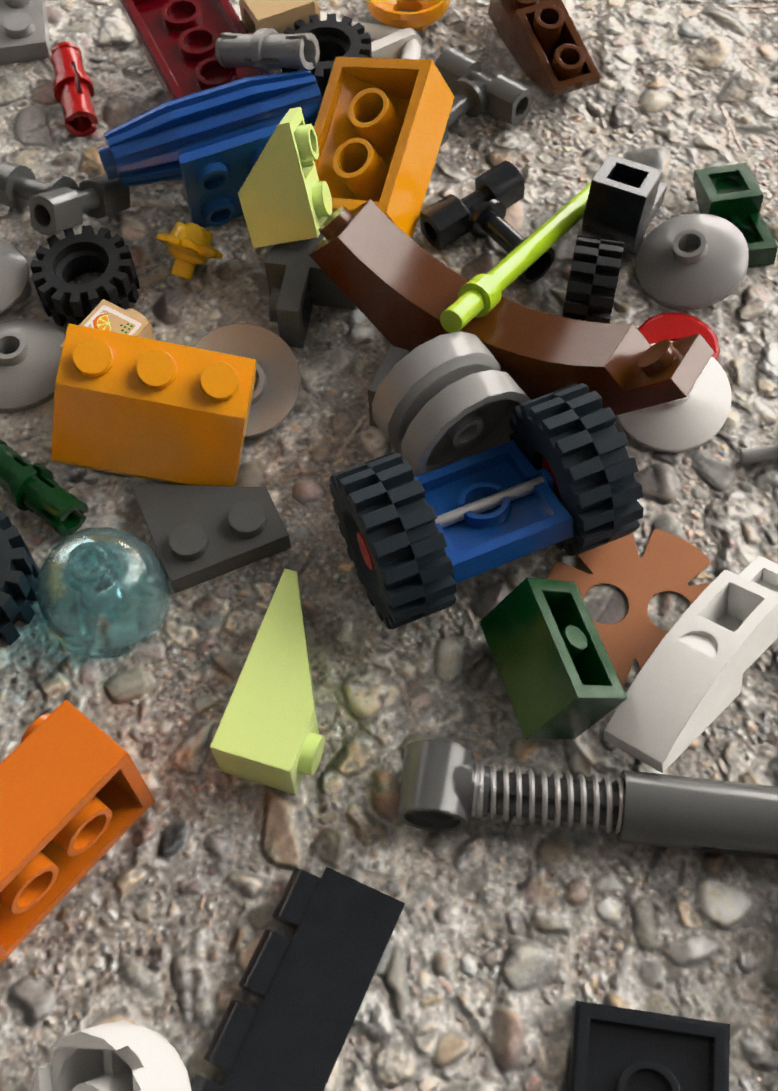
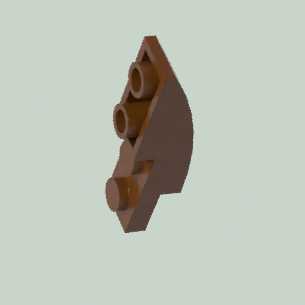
M490 0L488 15L498 34L519 66L542 90L554 97L599 83L601 76L562 0Z

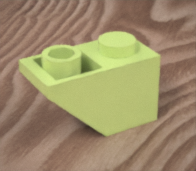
M301 107L288 110L277 125L238 192L253 248L318 238L320 235L318 229L328 219V216L332 215L330 189L326 181L319 182L314 162L319 157L316 132L312 124H305Z

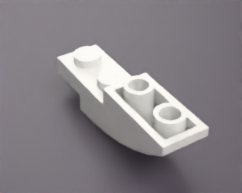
M758 556L739 575L725 569L697 597L662 639L627 690V699L618 705L604 730L605 741L661 773L692 744L741 693L743 673L778 638V564Z

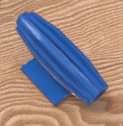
M310 70L244 77L161 103L105 132L104 137L107 145L98 147L97 150L108 180L119 178L123 188L182 180L191 223L204 228L222 226L234 218L244 216L238 192L277 125L288 110L301 107L305 124H312L314 127L322 102V94Z

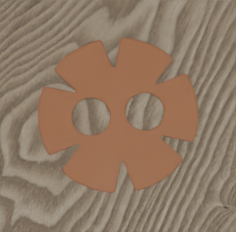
M659 529L653 530L643 557H639L634 535L631 533L577 555L592 574L561 562H555L547 577L549 580L575 582L583 600L590 588L600 584L613 585L626 595L629 609L622 620L613 624H603L592 619L622 687L625 685L633 661L636 660L638 662L640 671L669 632L658 628L649 618L648 604L652 597L658 593L670 591L684 596L692 604L712 583L688 585L692 579L711 564V560L689 542Z

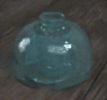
M111 527L85 528L66 536L51 549L38 573L36 598L48 630L69 652L90 659L116 658L131 652L129 646L139 642L146 634L148 639H150L159 631L169 610L170 586L156 554L135 534Z

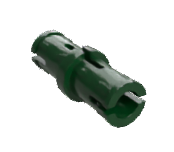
M0 439V487L8 493L9 501L18 509L23 511L30 510L32 513H35L53 528L56 533L63 537L75 533L86 520L84 513L88 512L87 504L59 486L54 481L52 472L39 463L32 464Z

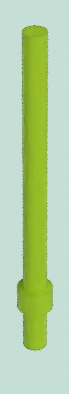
M591 182L488 273L475 275L461 287L458 299L440 315V323L447 332H458L474 317L481 318L487 315L500 302L502 292L584 217Z

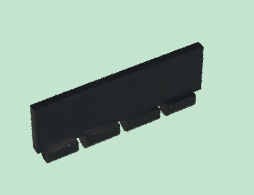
M329 867L325 868L321 879L309 872L295 868L272 917L295 929L296 932L291 940L273 930H264L238 984L242 989L264 1000L257 1011L239 1001L231 999L203 1056L204 1060L229 1072L223 1086L195 1073L190 1083L191 1090L324 1091L405 903Z

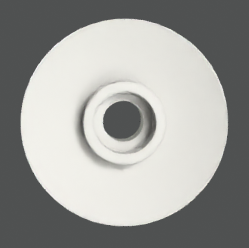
M711 357L686 398L616 416V420L631 439L646 448L666 453H679L696 449L710 441L721 430L728 417L731 407V388L728 378L720 364Z

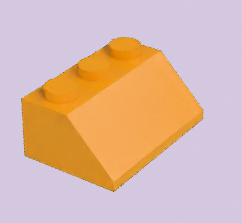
M365 57L335 58L314 125L319 146V157L314 162L319 182L326 181L330 189L332 214L342 206H345L350 212L371 199L398 228L411 239L413 238L455 98L433 60Z
M68 323L55 381L51 461L175 485L236 486L255 386L256 359Z

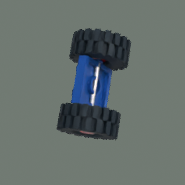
M576 383L522 403L512 410L514 416L510 417L509 426L514 433L509 434V442L414 477L413 469L408 462L404 463L402 456L399 453L394 454V452L330 476V493L334 499L332 504L334 512L340 521L338 526L341 535L347 543L348 548L346 549L350 560L355 564L356 574L366 589L371 605L375 606L378 617L382 622L384 621L385 626L389 630L396 629L455 604L456 597L454 593L457 592L456 583L553 544L559 550L565 549L566 555L577 556L629 535L639 528L640 523L638 519L643 518L644 508L637 501L643 498L642 485L635 481L634 473L639 471L635 457L629 458L625 446L629 444L624 430L618 432L614 425L617 417L610 407L602 408V397L596 391L590 392L588 385L583 383L577 385Z

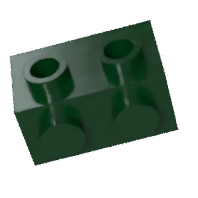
M527 577L479 622L526 740L576 739L627 699L575 582Z

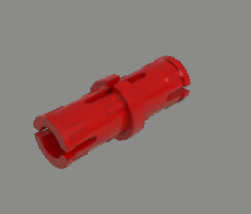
M70 42L58 43L51 48L52 55H49L55 74L53 93L57 102L62 105L66 130L71 135L85 137L95 132L97 129L95 124H98L92 104L94 96L93 83L90 76L84 71L82 53L79 47Z

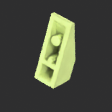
M284 568L210 748L219 771L296 795L303 775L313 776L319 766L324 750L325 736L320 735L318 729L297 571Z

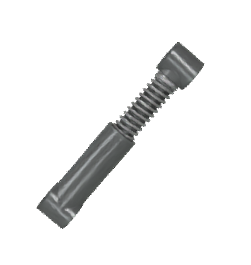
M420 740L407 744L405 748L397 817L403 823L416 828L431 831L460 830L468 825L469 816L470 818L475 816L476 819H482L484 816L487 817V813H490L493 821L497 819L498 814H501L505 822L509 821L510 816H516L518 823L522 822L523 817H528L531 825L535 823V818L542 819L543 826L547 825L548 820H554L556 828L560 826V821L567 822L569 829L573 827V823H580L582 831L586 828V824L593 825L594 832L599 829V825L605 826L607 833L611 832L613 827L617 842L778 860L777 786L623 770L621 776L616 778L613 783H611L607 776L598 782L594 774L588 778V781H585L582 773L577 775L575 779H572L569 772L565 773L563 778H560L556 770L551 773L550 777L547 776L544 769L539 771L538 775H534L531 768L526 770L525 774H521L518 766L514 768L512 773L509 772L506 765L500 771H496L493 763L490 766H485L483 762L481 764H478V762L474 763L473 752L465 746L454 742Z

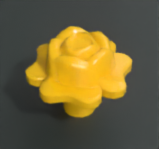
M176 222L170 233H157L156 240L161 241L167 247L169 254L174 258L171 274L192 281L196 265L207 263V260L211 258L222 260L223 254L212 246L213 233L195 223L187 222L184 224L183 222Z

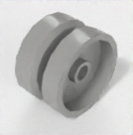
M463 331L443 334L417 346L394 365L379 384L371 404L372 419L388 441L397 450H401L403 461L408 462L413 469L415 477L509 442V434L514 433L509 426L510 417L514 416L512 410L514 407L530 401L507 372L500 371L501 366L495 357L474 334Z

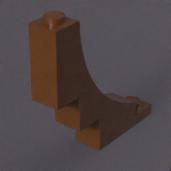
M371 199L350 212L345 206L340 207L320 226L318 231L324 238L309 256L393 346L411 352L417 346L439 335L449 333L442 327L440 315L458 299L459 290L469 281L468 279L437 260L416 244ZM501 297L500 302L487 315L481 318L474 317L460 330L476 335L501 366L500 371L507 372L530 400L576 383L577 385L583 383L589 386L590 392L596 391L602 397V408L610 407L615 416L686 398L714 354L713 349L700 333L670 342L668 339L661 340L651 346L633 323H598L548 314Z

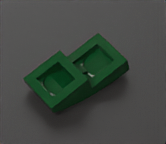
M746 163L695 169L693 183L700 213L721 217L734 224L741 231L746 239L749 250L748 268L774 264L778 245L760 214L764 194Z

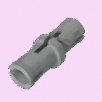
M261 28L253 34L224 32L221 34L222 38H217L215 45L217 61L222 67H251L260 73H275L281 68L314 69L313 64L318 63L320 56L318 40L312 33L283 34L278 33L273 28Z

